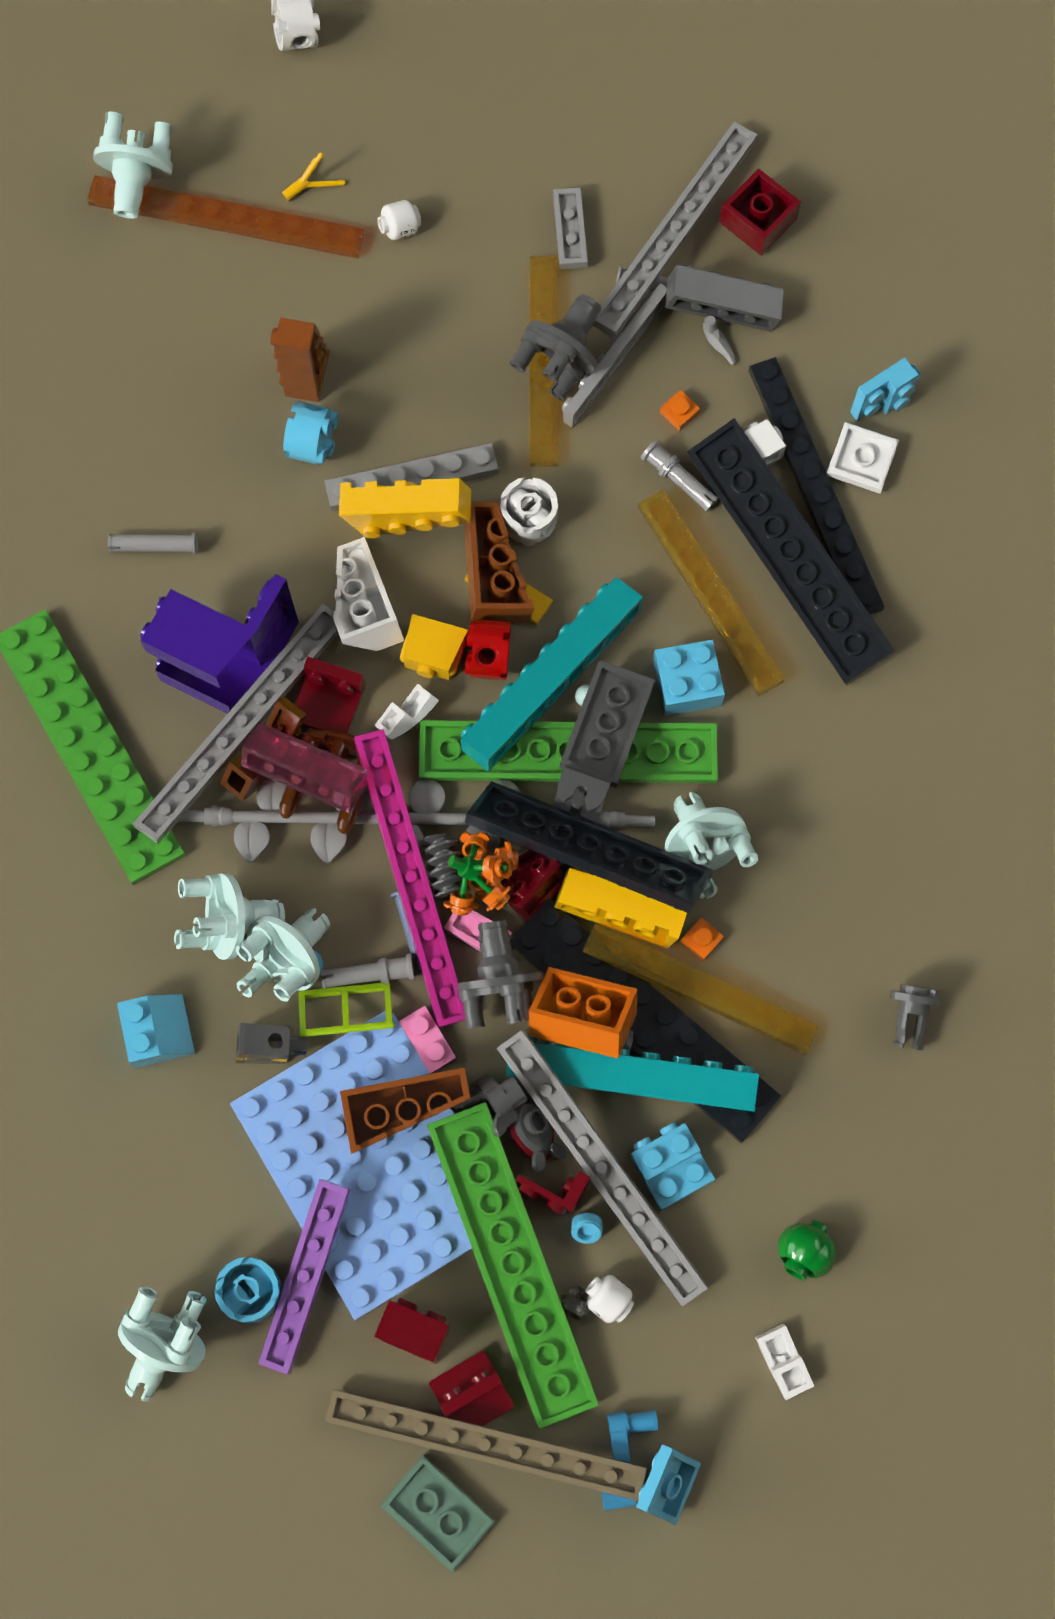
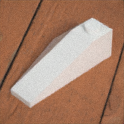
M365 537L338 546L336 563L337 589H335L336 608L333 620L342 644L379 651L403 642L404 638Z

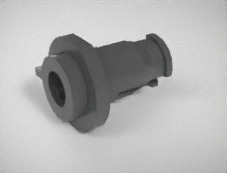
M900 984V991L892 990L890 997L900 1000L896 1021L897 1036L896 1041H893V1045L904 1048L910 1013L917 1015L912 1048L923 1050L922 1040L927 1029L930 1005L940 1006L941 998H938V990Z

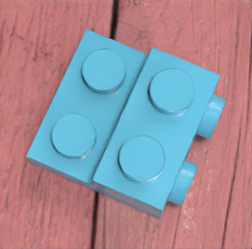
M904 357L859 386L850 411L856 421L865 415L866 417H871L880 408L887 415L894 409L900 411L910 402L911 394L916 391V381L921 379L918 368L910 364Z
M676 1122L669 1124L660 1130L662 1136L654 1141H651L649 1137L644 1138L633 1145L635 1151L630 1154L632 1162L660 1211L715 1181L713 1174L700 1153V1148L685 1123L681 1126H678Z
M662 1444L659 1452L653 1458L652 1470L647 1482L639 1492V1501L636 1507L676 1525L701 1463Z

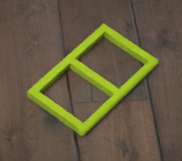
M390 983L299 991V1037L394 1028ZM384 991L386 1021L350 1025L348 995ZM342 995L343 1026L306 1028V999Z

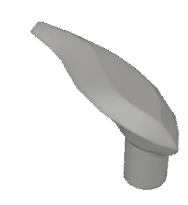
M707 316L704 320L705 323H703V331L708 342L715 350L724 355L731 366L736 363L734 353L727 338L716 327L715 317Z

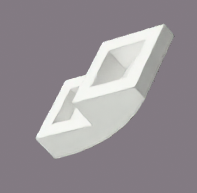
M417 684L400 707L392 702L375 726L379 730L384 729L385 735L392 740L420 722L439 700Z
M780 1324L755 1336L764 1359L785 1400L814 1387L804 1361L798 1354L785 1324Z

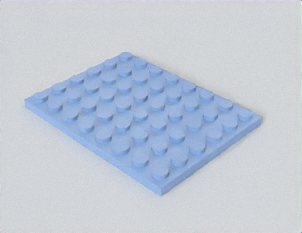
M386 1011L365 1023L386 1021ZM393 1012L394 1028L349 1032L230 1103L302 1229L319 1179L351 1189L325 1270L355 1321L472 1250L427 1128V1124L453 1115L454 1113L451 1108L356 1153L351 1154L340 1091L430 1074Z

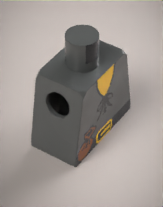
M240 1023L236 1043V1063L285 1064L289 1055H306L307 1037L290 1036V1027L251 1023ZM275 1041L279 1044L280 1048H272L268 1042Z

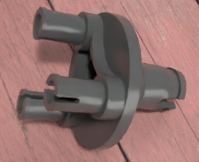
M585 294L579 295L563 319L552 325L537 320L530 321L525 329L526 332L521 338L522 344L509 361L514 369L525 373L536 352H542L550 357L549 363L541 373L545 377L549 375L548 379L555 382L552 388H550L549 393L560 401H565L574 383L580 381L583 374H592L598 366L596 358L585 346L587 345L586 334L593 325L597 314L600 313L601 306L597 301Z
M506 920L478 924L481 960L477 966L478 980L457 983L460 1001H463L466 1029L485 1026L481 999L484 998V995L500 993V996H504L507 1024L529 1020V1009L532 1005L531 991H534L532 981L543 979V971L521 974L520 962L512 954Z

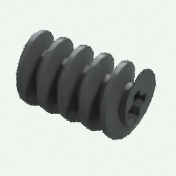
M435 834L421 841V846L426 848L423 851V856L428 859L425 863L426 869L431 871L428 874V879L434 882L430 886L431 892L436 894L433 897L434 901L450 899L451 892H458L461 889L459 882L462 881V877L458 875L456 869L448 867V860L452 855L456 857L461 856L462 852L452 850V847L459 844V839H450L449 834Z

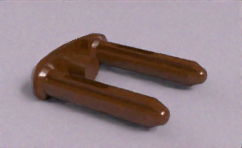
M309 729L300 734L299 740L302 744L279 804L282 818L288 819L296 812L318 749L325 751L327 748L330 749L327 761L332 765L344 766L348 754L356 756L358 760L337 819L338 831L342 834H347L354 827L368 787L365 776H363L358 793L354 794L360 775L363 773L354 742V735L329 729ZM307 758L301 776L297 779L302 763Z

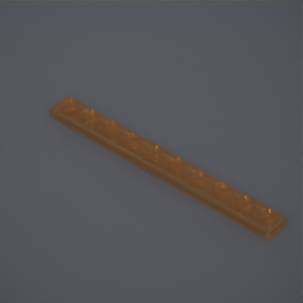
M94 175L87 197L88 204L113 210L115 205V179ZM151 186L144 187L143 198L139 207V215L357 259L364 238L363 228Z

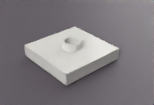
M845 422L827 475L880 494L899 440Z

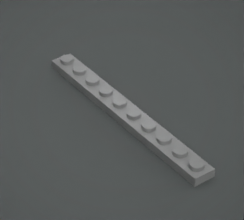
M736 122L732 123L602 303L600 313L597 314L592 326L616 338L754 145L758 134Z
M324 604L319 607L135 820L133 825L136 829L157 844L162 841L269 716L276 702L285 697L305 674L304 664L307 656L317 659L339 634L333 620V610Z
M522 1029L497 1047L499 1053L580 1166L590 1177L593 1184L680 1305L683 1307L708 1289L706 1282L526 1032Z

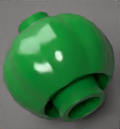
M812 1220L811 1224L797 1223L787 1227L782 1232L778 1240V1254L781 1261L785 1264L783 1269L789 1275L801 1281H806L807 1277L820 1278L832 1270L836 1261V1248L834 1242L827 1234L829 1228L821 1222Z

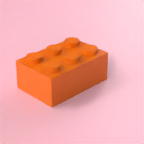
M548 967L529 1009V1036L618 1059L637 1014L638 989Z

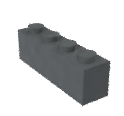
M677 265L668 277L665 308L703 317L714 316L716 320L771 332L782 319L784 289L776 288L768 283L750 282L742 277L724 276L716 271L698 270L690 265Z

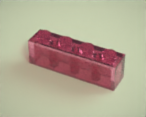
M262 723L258 724L242 748L241 766L347 813H350L365 791L367 769Z

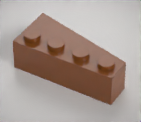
M280 317L278 328H273L271 334V345L274 346V359H277V372H280L279 384L283 385L286 397L319 402L330 350L327 349L326 343H323V337L320 336L315 323Z
M471 501L470 522L464 523L471 622L479 619L529 623L534 606L532 600L528 597L524 577L520 574L514 549L512 550L508 539L509 534L498 502Z
M465 1067L340 1091L351 1154L469 1100L470 1094Z

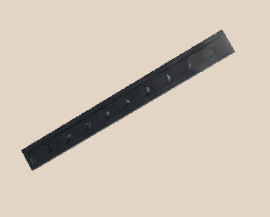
M774 357L750 365V376L772 426H776L783 436V442L786 445L785 457L827 553L869 614L872 615L883 611L885 607L777 358Z

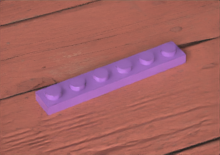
M319 1179L262 1350L259 1365L287 1375L291 1374L351 1192L350 1188Z

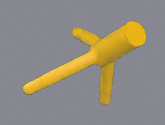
M320 152L316 158H313L302 177L282 191V194L287 201H290L305 188L344 186L346 181H307L324 156Z

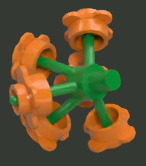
M464 832L461 834L460 840L464 843L462 852L465 857L461 859L452 855L448 860V867L458 870V875L462 877L461 889L458 892H451L450 901H444V907L451 908V912L454 914L468 915L473 909L479 908V904L474 902L475 898L488 905L487 911L492 910L494 907L500 910L502 907L507 906V901L510 899L507 893L511 887L502 886L501 880L512 876V870H515L519 863L517 851L512 849L509 841L505 842V847L496 848L494 855H491L492 849L489 848L488 844L490 836L487 833L470 834L469 832ZM468 885L475 891V896L467 892Z

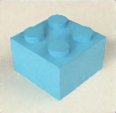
M713 640L654 650L652 662L664 716L722 706L725 693Z

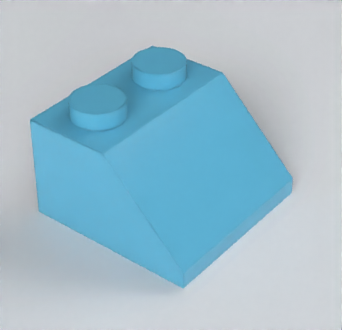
M182 994L147 995L117 1003L128 1061L134 1068L195 1054Z

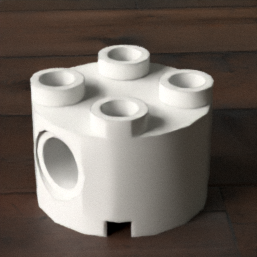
M271 0L272 16L275 15L273 28L279 50L288 51L318 47L316 30H320V20L318 13H313L312 10L314 0Z
M524 477L513 481L505 488L501 496L500 511L509 537L525 546H533L535 543L549 537L557 523L558 503L556 493L548 483L539 478L525 480Z

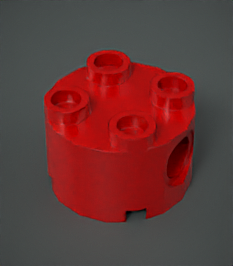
M476 619L475 622L470 621L467 633V646L472 647V650H468L466 657L465 675H471V678L507 681L511 622ZM483 648H491L493 651H485Z

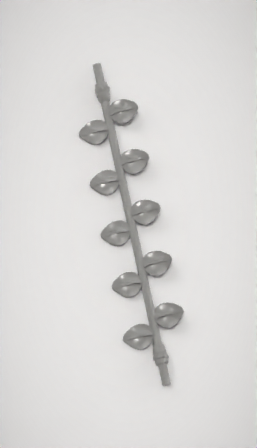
M275 775L265 779L257 791V803L262 811H235L228 807L212 805V807H205L204 810H187L178 822H204V825H211L212 827L230 825L233 822L240 823L234 831V842L241 856L250 863L255 862L270 842L269 831L263 823H318L311 831V844L317 856L323 862L330 864L343 850L347 842L346 834L338 831L337 819L352 776L341 780L334 790L333 801L338 812L296 811L290 818H282L279 804L287 782L280 776ZM360 780L358 781L354 794L358 793L361 784ZM419 780L412 787L409 800L410 806L415 813L408 814L419 850L422 848L421 841L424 838L420 828L416 825H469L465 823L466 813H439L445 803V792L435 780ZM494 781L520 792L518 787L511 781ZM368 789L364 795L355 824H378L375 812H362L369 801ZM574 807L570 809V813L581 816L580 809ZM613 810L601 812L596 823L615 831L625 830V827H655V815H625V812ZM471 825L466 829L465 832L470 834L487 833L490 836L488 844L489 848L492 849L491 855H494L495 849L499 848L500 845L499 836Z

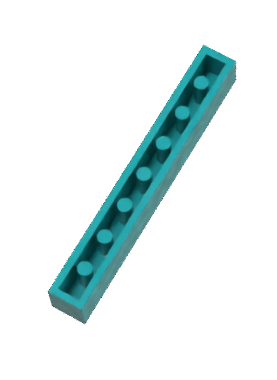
M617 577L609 584H603L598 590L596 598L591 603L587 602L580 608L577 618L572 623L567 622L561 628L558 634L559 637L553 643L548 642L541 649L537 660L534 663H527L520 672V677L514 683L510 682L504 687L500 694L501 697L494 704L489 703L484 708L481 718L475 724L471 723L463 730L461 734L462 751L489 772L642 611L643 597Z
M529 1036L563 1085L755 1112L759 1074L753 1073L754 1067L735 1065L734 1070L722 1069L723 1063L704 1060L703 1066L691 1065V1058L673 1056L672 1062L660 1060L661 1054L642 1052L640 1058L629 1056L630 1050L622 1049L617 1059L582 1049L568 1048L566 1045L551 1041L549 1045L537 1043L538 1038ZM507 1064L506 1077L517 1078Z

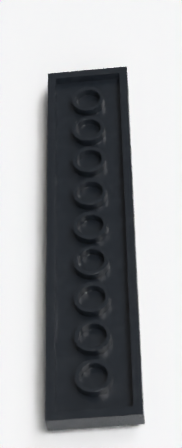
M735 418L687 451L846 686L896 653Z
M550 898L510 939L511 947L540 972L543 971V975L546 974L548 967L638 989L637 1014L630 1030L633 1031L631 1050L640 1058L642 1052L661 1054L660 1060L672 1062L673 1056L691 1058V1065L703 1066L704 1060L721 1062L723 1063L722 1069L734 1070L735 1065L746 1066L569 914L554 908L555 903ZM759 1077L755 1112L702 1104L695 1105L741 1144L781 1095Z

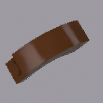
M285 697L279 699L257 739L245 752L229 762L220 784L242 801L255 793L264 780L274 774L294 748L300 734L303 732L300 730V727L307 714Z

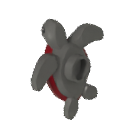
M531 1096L527 1102L500 1118L497 1114L495 1115L492 1127L495 1136H502L508 1128L509 1134L516 1146L532 1158V1168L536 1173L541 1172L545 1168L546 1161L550 1156L553 1159H563L567 1156L565 1148L554 1143V1128Z

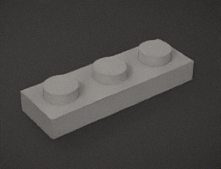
M581 188L553 189L559 269L587 268L588 260Z

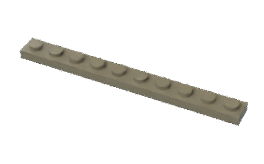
M337 1389L332 1390L325 1419L327 1423L639 1501V1492L644 1485L647 1467Z

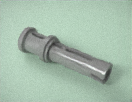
M658 439L654 440L641 455V460L648 461L659 471V476L668 477L698 503L705 512H708L711 509L710 506L713 507L719 498L679 464L680 460L676 455L672 456L660 446L661 442Z
M408 953L406 957L394 959L381 957L376 963L326 970L321 969V977L323 976L321 981L323 989H326L328 987L378 980L384 984H389L390 980L403 978L415 980L412 954Z

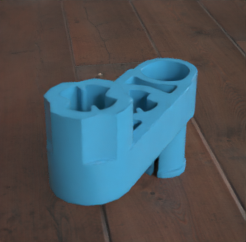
M656 1410L627 1414L626 1411L607 1413L612 1457L616 1460L631 1463L628 1438L633 1433L658 1431ZM601 1492L604 1511L636 1506V1500Z

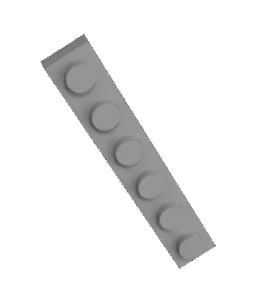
M659 283L654 291H648L642 301L643 306L638 312H633L626 322L627 327L622 333L619 332L616 338L612 339L609 351L606 354L602 353L598 357V366L595 371L590 375L586 374L578 385V392L574 397L570 395L562 406L563 423L571 428L574 427L664 308L667 287Z
M492 443L333 478L325 480L324 483L331 511L339 509L340 483L351 482L352 488L365 487V482L377 481L378 485L394 486V481L406 480L417 485H421V480L460 478L462 481L498 474L499 468Z

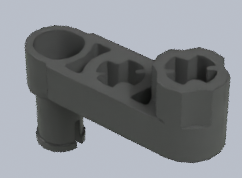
M485 1074L471 1083L472 1087L469 1088L470 1099L454 1106L453 1110L455 1113L486 1102L501 1118L528 1100L514 1077L507 1079L499 1085L488 1074Z

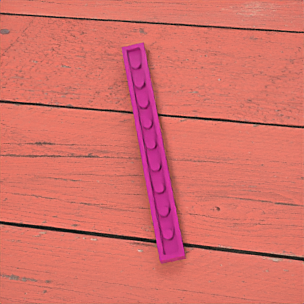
M384 729L355 736L354 742L437 1026L440 1028L465 1021L463 1001H460L457 988V976Z

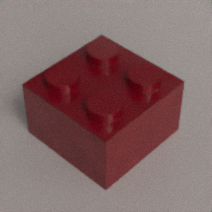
M758 168L722 205L719 223L762 256L797 220L801 201Z
M398 1297L396 1303L389 1300L374 1337L436 1364L450 1331V1326L445 1324L446 1317L430 1310L427 1311L426 1315L416 1311L418 1307L416 1304Z

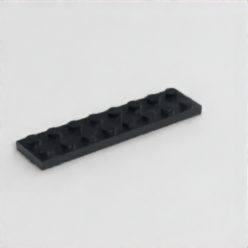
M493 781L488 784L466 813L465 823L689 914L708 884L713 871L711 868L696 864L691 860Z

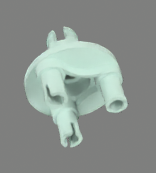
M109 111L105 114L104 134L100 137L99 146L94 150L93 160L102 168L111 171L116 181L114 214L123 218L135 219L139 215L144 187L151 179H162L172 174L173 164L170 161L172 151L169 149L173 126L166 122H155L153 143L149 148H143L145 133L138 131L137 141H134L136 130L127 131V143L125 144L120 139L124 116L120 113Z
M695 792L689 793L693 802L692 805L687 806L681 795L674 801V811L680 822L670 831L666 839L665 850L667 852L713 870L724 866L735 858L736 855L742 867H751L757 863L758 855L750 843L751 836L745 822L736 811L725 807L706 808L701 797ZM712 877L700 895L701 898L705 897L708 899L717 893L718 889Z
M231 874L206 875L205 878L198 879L181 878L178 882V893L181 898H206L205 918L196 917L193 921L194 924H199V926H193V930L179 929L175 931L174 943L177 945L176 948L178 950L183 948H202L203 950H213L219 959H234L238 955L236 947L243 942L244 935L247 933L249 926L256 919L263 916H271L285 921L283 903H279V900L275 899L271 901L265 899L248 900L242 895L237 880Z
M311 908L292 925L271 916H263L256 919L248 928L247 938L236 947V952L242 960L250 962L253 958L256 960L252 970L237 982L238 990L241 991L249 984L250 986L242 994L246 997H251L265 982L268 983L274 979L278 983L273 987V992L280 1000L287 1002L297 990L302 991L310 988L318 980L320 974L319 962L312 947L328 932L330 928L328 917L323 913L316 921H313L312 916L316 913V908Z
M147 1286L139 1288L131 1309L126 1311L118 1328L120 1341L136 1357V1361L129 1374V1379H127L125 1384V1391L129 1396H134L139 1383H145V1390L141 1400L149 1401L156 1394V1389L159 1387L166 1371L190 1372L200 1367L206 1355V1349L203 1341L197 1335L201 1328L197 1319L207 1302L205 1296H202L200 1301H198L201 1293L189 1291L180 1313L172 1318L164 1314L151 1312L159 1296L157 1291Z

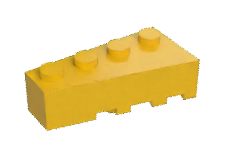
M460 478L421 480V485L406 480L394 481V486L378 485L377 481L365 482V487L352 488L351 482L340 483L339 516L366 538H378L381 534L388 533L402 535L410 530L430 531L433 527L439 526L457 527L461 523L470 522L471 489Z
M569 868L565 874L554 908L666 949L679 939L687 915L684 911L675 909L625 887L618 886L615 883L591 875L578 868Z

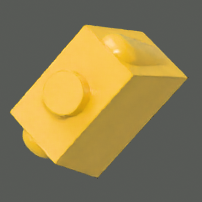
M412 614L409 629L400 653V660L404 663L405 668L416 671L422 677L433 678V676L450 680L451 676H454L458 670L464 648L467 644L468 629Z

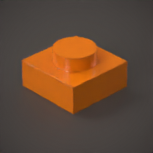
M680 390L660 407V413L680 431L700 414L701 408Z
M700 917L682 937L681 942L704 961L723 940L724 936Z

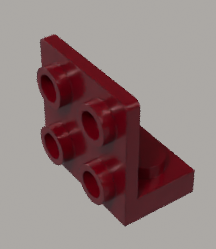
M307 656L304 664L306 678L295 703L299 709L307 714L302 725L313 729H329L348 733L366 687L364 675Z
M580 1171L576 1177L570 1175L561 1191L565 1195L564 1199L521 1175H518L516 1182L520 1186L519 1191L521 1194L534 1201L537 1200L538 1196L548 1201V1209L564 1217L566 1212L571 1215L573 1214L590 1183V1177Z

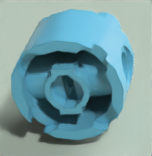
M296 401L291 409L292 412H296L295 417H288L283 442V451H286L285 457L316 465L324 464L326 456L331 457L333 454L335 441L331 439L332 430L337 427L339 413L334 412L331 408Z
M252 1257L237 1258L228 1263L218 1274L215 1286V1299L220 1310L229 1318L245 1324L259 1323L269 1318L276 1310L282 1293V1284L277 1272L266 1262Z

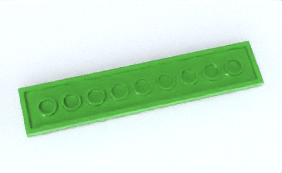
M46 609L1 632L0 650L132 885L139 883L185 857L186 855L172 830L157 844L134 827L133 823L154 799Z
M420 721L419 780L559 782L563 771L562 768H559L560 762L576 723L536 721L488 772L465 754L461 748V734L469 724H475L477 721ZM640 723L618 783L717 784V723Z
M485 1102L429 1123L427 1128L538 1429L599 1406L501 1141L493 1132V1120Z

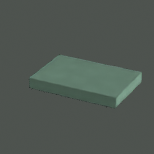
M424 1454L380 1504L388 1514L452 1573L495 1523V1520Z

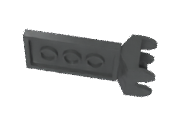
M599 660L560 762L559 768H562L563 771L558 783L553 806L568 812L574 807L581 810L580 817L595 823L598 821L610 786L617 787L655 679Z

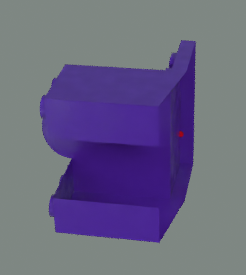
M275 574L274 577L265 583L257 598V607H252L247 614L246 625L170 589L166 597H159L155 610L156 615L151 623L147 622L143 627L140 641L147 653L158 658L155 671L160 681L228 714L285 648L299 623L287 580Z

